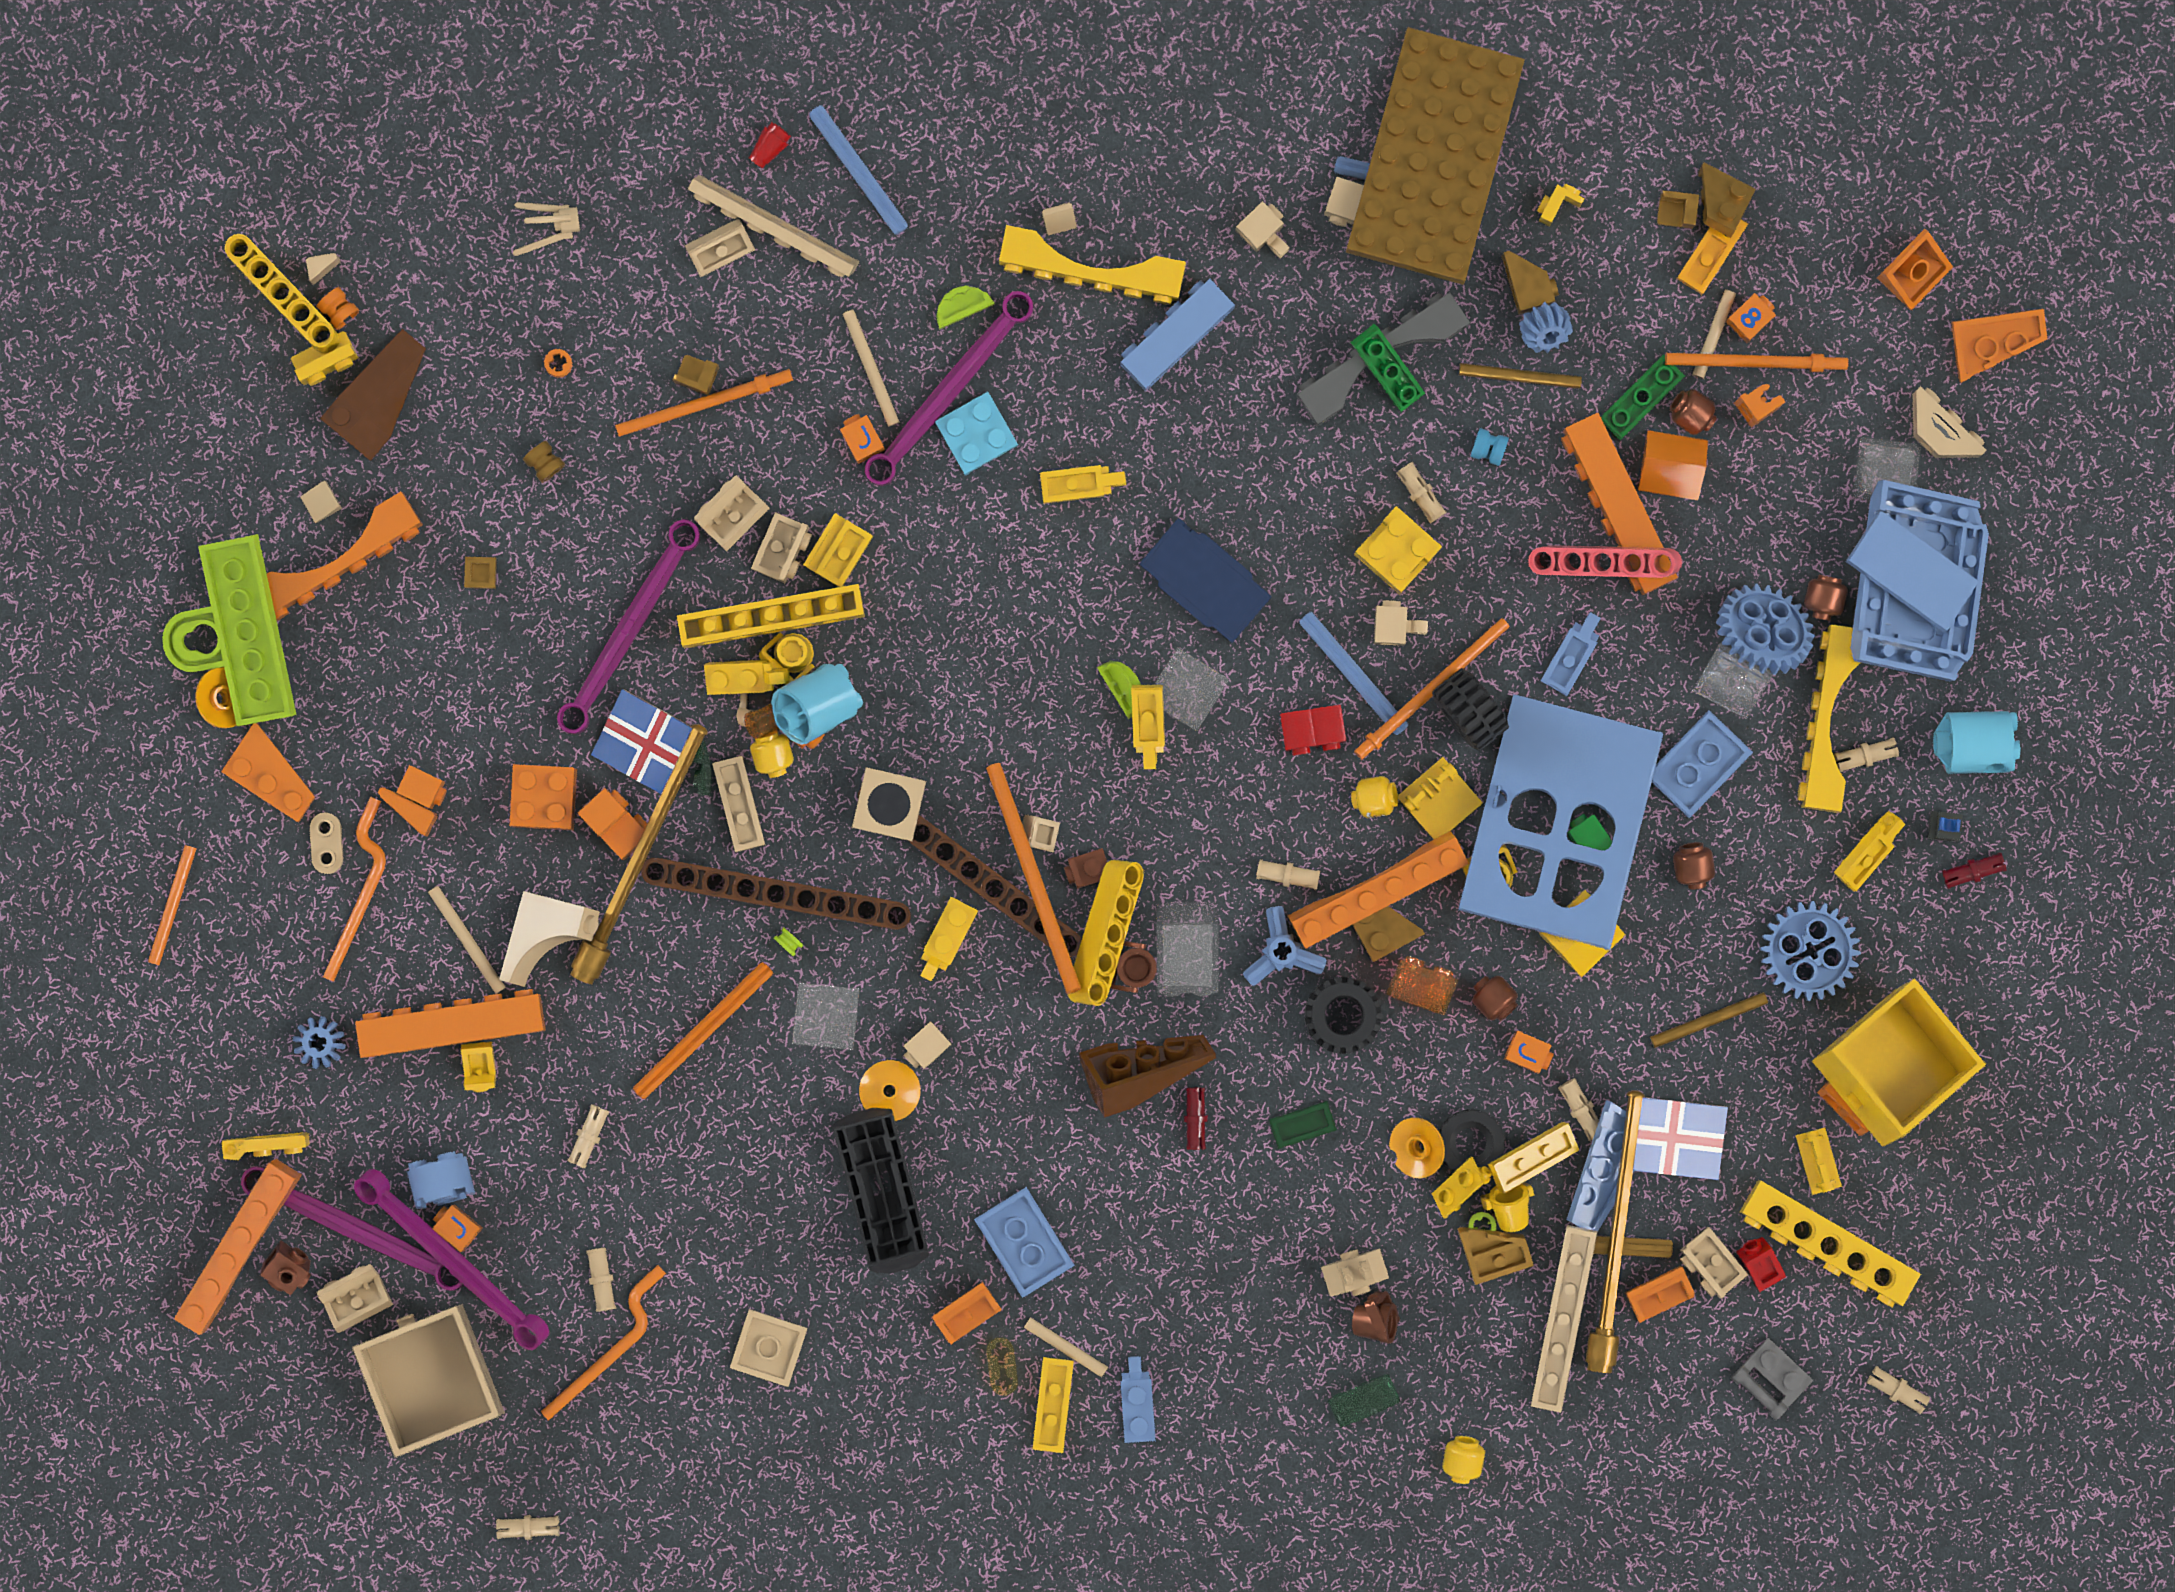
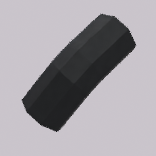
M870 1108L848 1114L832 1124L854 1205L869 1270L871 1272L892 1274L915 1268L929 1257L930 1254L892 1109ZM887 1171L889 1173L892 1191L884 1192L880 1172ZM869 1175H877L881 1194L874 1195Z

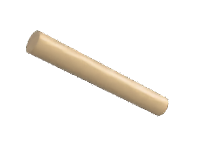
M1729 290L1724 291L1700 354L1714 353L1736 293ZM1695 366L1692 375L1704 379L1708 366Z
M1030 1317L1024 1327L1025 1329L1100 1377L1104 1375L1108 1368L1106 1365Z

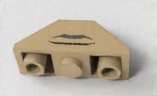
M1920 386L1913 393V437L1935 458H1978L1986 452V449L1982 446L1984 444L1982 438L1972 430L1968 433L1960 425L1962 423L1961 418L1950 409L1946 411L1938 404L1940 398L1931 389L1927 388L1924 390Z

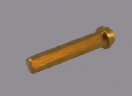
M1610 1236L1596 1237L1593 1254L1608 1255ZM1624 1237L1622 1256L1670 1258L1672 1256L1673 1243L1670 1239Z

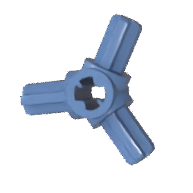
M1276 906L1266 909L1270 938H1266L1267 946L1262 950L1264 955L1243 972L1245 979L1252 986H1255L1273 970L1281 971L1284 967L1292 970L1293 966L1318 975L1322 974L1326 965V958L1301 949V944L1294 941L1293 934L1288 935L1284 908ZM1278 943H1285L1284 947H1290L1291 953L1286 955V960H1279L1280 956L1275 957L1273 950L1278 948Z

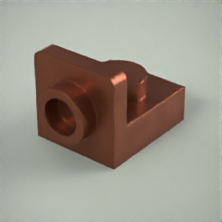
M1103 848L1068 859L1069 866L1064 867L1069 885L1075 883L1077 889L1100 882L1103 869L1107 863Z

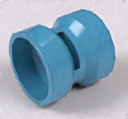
M1479 428L1470 457L1478 460L1485 458L1489 460L1490 464L1500 466L1509 437L1503 435L1493 436L1490 435L1488 430Z

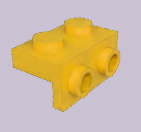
M346 332L338 333V346L329 353H320L312 346L291 357V361L296 369L294 371L304 386L320 383L326 379V374L337 370V372L343 371L354 364L353 361L359 358Z

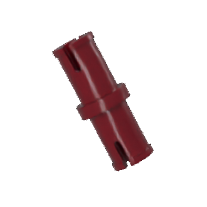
M1999 852L1996 855L1976 861L1973 858L1967 860V864L1942 870V875L1945 878L1944 881L1947 889L1970 881H1974V883L1980 882L1983 877L2004 872L2007 869L2003 863L2005 861L2002 853Z
M1187 1087V1115H1184V1122H1187L1186 1149L1204 1150L1206 1149L1205 1122H1208V1115H1205V1087Z

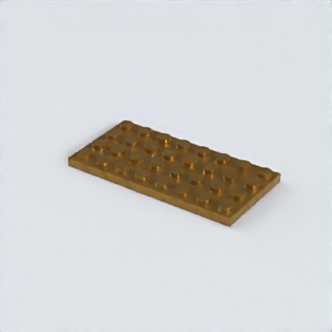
M1407 27L1346 253L1464 285L1525 59Z

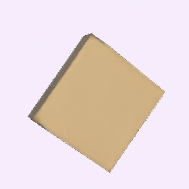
M1072 203L1062 204L1042 211L1048 235L1077 227Z
M331 253L306 259L310 282L314 285L340 263V258L337 254Z
M325 480L301 496L315 523L342 509Z
M1025 815L1023 827L1030 847L1054 852L1060 823Z

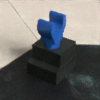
M1930 811L1927 839L1959 842L1963 814Z

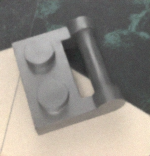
M1769 1338L1731 1376V1379L1737 1385L1741 1383L1770 1411L1769 1415L1775 1421L1785 1413L1788 1407L1814 1381ZM1754 1367L1784 1395L1780 1402L1774 1399L1749 1375V1372Z

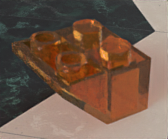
M1407 956L1405 960H1397L1385 995L1444 1016L1459 981L1452 978L1454 972L1436 966L1434 971L1424 968V961L1411 956Z

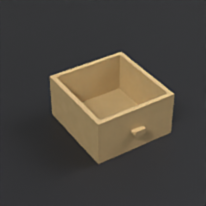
M463 1304L417 1322L415 1321L414 1314H410L396 1320L400 1329L352 1347L395 1457L505 1413Z

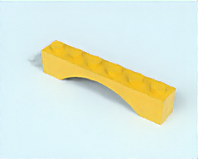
M1006 225L999 258V265H1004V271L1022 274V270L1033 271L1034 277L1044 280H1052V275L1064 278V283L1069 285L1082 286V282L1094 284L1093 289L1098 291L1111 292L1112 288L1124 290L1123 295L1141 299L1142 294L1154 296V302L1171 305L1172 300H1179L1186 266L1184 261L1154 256L1143 263L1125 268L1103 269L1089 267L1076 263L1056 252L1042 239L1037 231Z
M1830 625L1828 626V631H1822L1820 649L1825 650L1823 662L1818 661L1815 679L1820 680L1819 692L1814 691L1811 700V709L1816 710L1814 722L1809 721L1806 739L1811 740L1810 752H1804L1802 770H1807L1806 781L1800 782L1797 797L1798 800L1802 801V808L1840 813L1842 811L1846 781L1839 771L1832 753L1830 717L1835 698L1842 684L1861 663L1853 660L1850 648L1853 631L1851 627Z

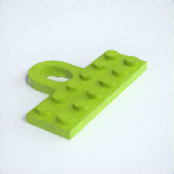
M258 534L198 546L211 606L178 613L168 621L162 638L167 658L175 667L186 672H198L224 667L237 726L297 715ZM201 624L211 626L218 637L216 648L208 654L198 650H189L184 644L185 635L193 632Z

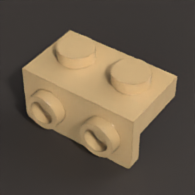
M736 475L726 482L708 503H705L700 508L694 520L725 551H728L769 507Z
M775 512L751 569L784 584L787 578L793 579L800 562L795 561L800 550L805 551L812 537V534L808 533L809 526Z
M1707 1227L1680 1249L1684 1255L1680 1260L1691 1273L1697 1271L1704 1279L1700 1284L1711 1297L1716 1294L1718 1298L1722 1299L1729 1290L1748 1276L1747 1272L1710 1227Z
M371 1264L357 1267L350 1275L340 1280L331 1281L323 1289L316 1292L326 1308L334 1329L338 1333L393 1305L379 1273Z

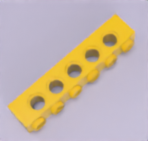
M855 584L677 615L681 644L685 649L863 618L865 614L860 586Z
M1758 1180L1740 1210V1213L1745 1215L1743 1220L1745 1223L1758 1230L1761 1226L1766 1227L1772 1231L1770 1237L1785 1246L1788 1241L1799 1247L1796 1251L1797 1253L1813 1261L1814 1257L1826 1262L1823 1266L1824 1269L1838 1277L1841 1272L1852 1278L1850 1284L1864 1292L1869 1287L1879 1293L1876 1298L1877 1300L1893 1308L1895 1303L1900 1306L1904 1305L1921 1275L1763 1181ZM1772 1206L1780 1207L1783 1212L1781 1221L1775 1224L1771 1223L1767 1217L1768 1210ZM1800 1221L1806 1222L1809 1226V1234L1804 1239L1797 1238L1794 1233V1227ZM1826 1237H1832L1836 1242V1249L1833 1253L1826 1255L1821 1250V1242ZM1857 1252L1861 1255L1863 1263L1859 1269L1852 1270L1848 1266L1847 1260L1852 1253ZM1885 1268L1889 1273V1280L1885 1285L1879 1286L1874 1280V1274L1878 1269Z

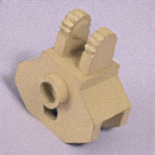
M1358 1249L1340 1255V1261L1321 1267L1330 1297L1349 1291L1352 1292L1353 1296L1371 1291L1369 1285L1389 1278L1380 1249L1359 1254Z

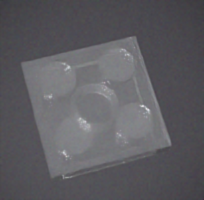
M1860 437L1852 498L1870 500L1878 481L1881 480L1916 487L1921 444Z
M1719 643L1697 680L1693 692L1747 719L1773 674L1769 668L1762 674L1757 665L1750 670L1747 660L1738 663L1740 655L1738 653L1730 655L1729 651L1731 649Z
M1177 647L1154 685H1163L1164 712L1197 732L1229 682V679Z
M798 983L792 1044L854 1050L860 989Z

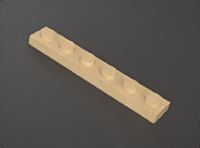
M701 175L693 178L688 190L695 193L693 197L705 204L714 203L721 207L720 211L724 215L733 219L739 217L747 221V226L750 229L762 234L764 231L775 237L774 241L786 248L795 247L802 251L800 254L802 257L816 263L820 261L828 265L827 270L839 277H844V275L849 277L854 273L859 264L858 260Z
M1570 1225L1566 1227L1531 1403L1532 1407L1562 1412L1598 1231Z

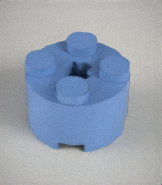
M448 1152L438 1155V1161L436 1162L420 1160L408 1164L409 1171L407 1174L416 1209L426 1208V1203L429 1202L440 1206L467 1198L466 1194H475L466 1157H463V1153Z

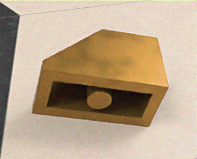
M1511 251L1503 252L1502 260L1518 314L1533 311V306L1536 308L1541 307L1543 302H1546L1548 305L1555 302V296H1559L1555 279H1549L1547 271Z

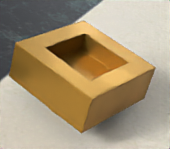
M465 557L464 587L496 589L497 558Z

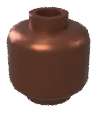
M1695 389L1688 390L1687 392L1681 391L1674 398L1670 406L1672 421L1692 435L1698 434L1703 430L1709 431L1717 419L1714 415L1715 403Z
M1818 574V579L1809 581L1804 605L1808 610L1813 611L1812 617L1830 621L1831 615L1838 616L1843 613L1848 589L1842 584V579Z
M1693 842L1681 845L1679 851L1674 854L1673 862L1676 880L1681 884L1688 885V889L1704 888L1707 886L1706 882L1714 878L1712 850L1704 847L1703 843Z
M1485 976L1473 987L1476 994L1473 996L1472 1002L1489 1020L1498 1018L1499 1021H1502L1518 1006L1515 1002L1518 997L1517 992L1501 976H1495L1491 979Z

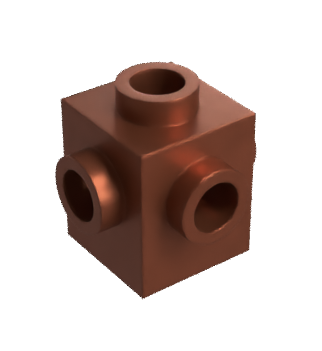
M280 1240L263 1262L260 1275L267 1279L269 1284L277 1291H285L291 1295L297 1287L302 1289L310 1279L311 1273H309L311 1260L308 1259L307 1254L297 1247L292 1248Z

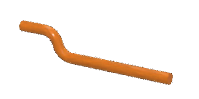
M373 797L369 798L359 820L356 837L361 848L372 855L374 863L324 972L323 977L333 982L386 864L384 851L368 836L369 828L381 804V801Z
M659 1265L651 1270L630 1291L628 1304L636 1321L634 1328L541 1411L546 1419L550 1420L646 1332L648 1325L647 1314L641 1306L640 1300L642 1295L666 1274Z

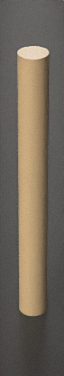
M854 310L847 311L842 315L886 423L890 427L899 423L898 417Z
M439 886L431 889L428 892L495 994L505 989V985L499 980V976Z

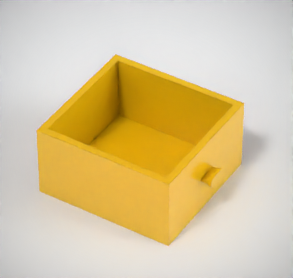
M1916 979L1891 992L1812 1060L1814 1065L1882 1147L1905 1136L1986 1065Z

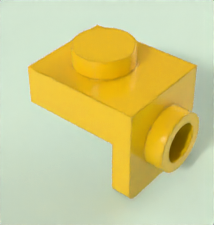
M1564 184L1563 187L1557 185L1551 197L1544 196L1537 210L1542 214L1539 221L1550 227L1563 200L1580 208L1584 201V198L1579 196L1581 192L1567 184Z
M492 1042L462 1044L464 1090L484 1092L494 1088L496 1067Z

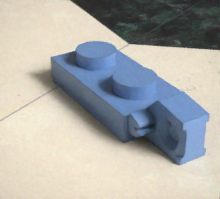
M1590 612L1583 625L1574 623L1540 682L1565 696L1569 694L1597 645L1596 641L1599 635L1593 631L1600 621V617Z
M1130 1356L1128 1357L1129 1373H1122L1121 1381L1125 1443L1155 1441L1152 1383L1149 1371H1141V1357Z

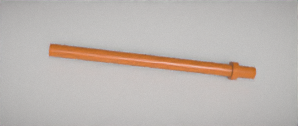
M1503 618L1496 622L1377 731L1367 734L1365 736L1366 740L1354 750V753L1363 760L1374 749L1378 750L1381 748V743L1433 697L1432 691L1459 669H1464L1510 627Z

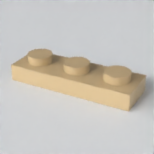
M743 756L712 763L735 852L764 846L765 841Z

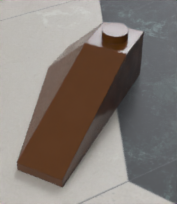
M402 329L339 395L320 419L371 461L391 438L426 348Z
M1204 1035L1167 1038L1163 1046L1156 1047L1147 1045L1146 1040L1136 1041L1137 1048L1118 1050V1043H1107L1079 1053L1092 1098L1104 1118L1136 1107L1216 1058V1053Z

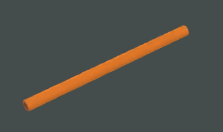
M1001 763L992 764L986 769L1067 994L1075 993L1081 990V986Z

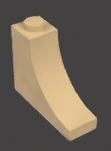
M523 891L499 980L525 987L532 969L549 950L559 944L572 940L592 941L599 925L598 917L600 911Z

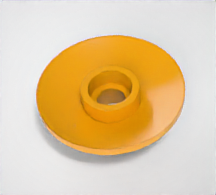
M224 667L214 668L205 673L197 685L195 698L198 711L203 719L214 727L231 728L237 726ZM217 693L222 696L220 704L217 702Z
M894 1060L881 1061L871 1066L863 1075L859 1087L860 1100L865 1110L870 1108L892 1109L894 1119L898 1121L907 1117L916 1108L920 1098V1083L914 1071L904 1063ZM892 1085L895 1087L896 1091L892 1097H887L884 1094L885 1086Z
M1408 1118L1398 1123L1392 1131L1389 1147L1390 1150L1396 1153L1397 1161L1395 1164L1404 1174L1413 1178H1426L1439 1170L1444 1160L1445 1148L1443 1139L1433 1124L1422 1118ZM1420 1141L1424 1146V1150L1419 1147Z

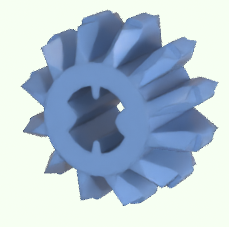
M1543 302L1541 307L1538 308L1533 306V311L1524 313V320L1519 323L1524 343L1536 353L1542 350L1548 353L1554 347L1559 349V344L1568 342V335L1573 332L1568 312L1563 307L1558 306L1556 302L1550 305Z
M320 1017L318 1027L315 1020L309 1018L308 1025L310 1029L308 1030L305 1026L299 1025L298 1030L304 1036L293 1037L294 1042H302V1046L295 1048L294 1053L301 1054L306 1052L301 1059L303 1064L308 1063L313 1057L312 1068L318 1069L320 1065V1058L326 1068L331 1066L329 1055L339 1061L341 1056L334 1051L335 1048H346L345 1044L336 1043V1039L345 1036L344 1032L340 1031L333 1034L332 1032L337 1028L338 1023L333 1021L326 1028V1017ZM317 1034L320 1038H326L327 1043L322 1045L325 1047L322 1051L319 1048L312 1047V1041H316L314 1036Z

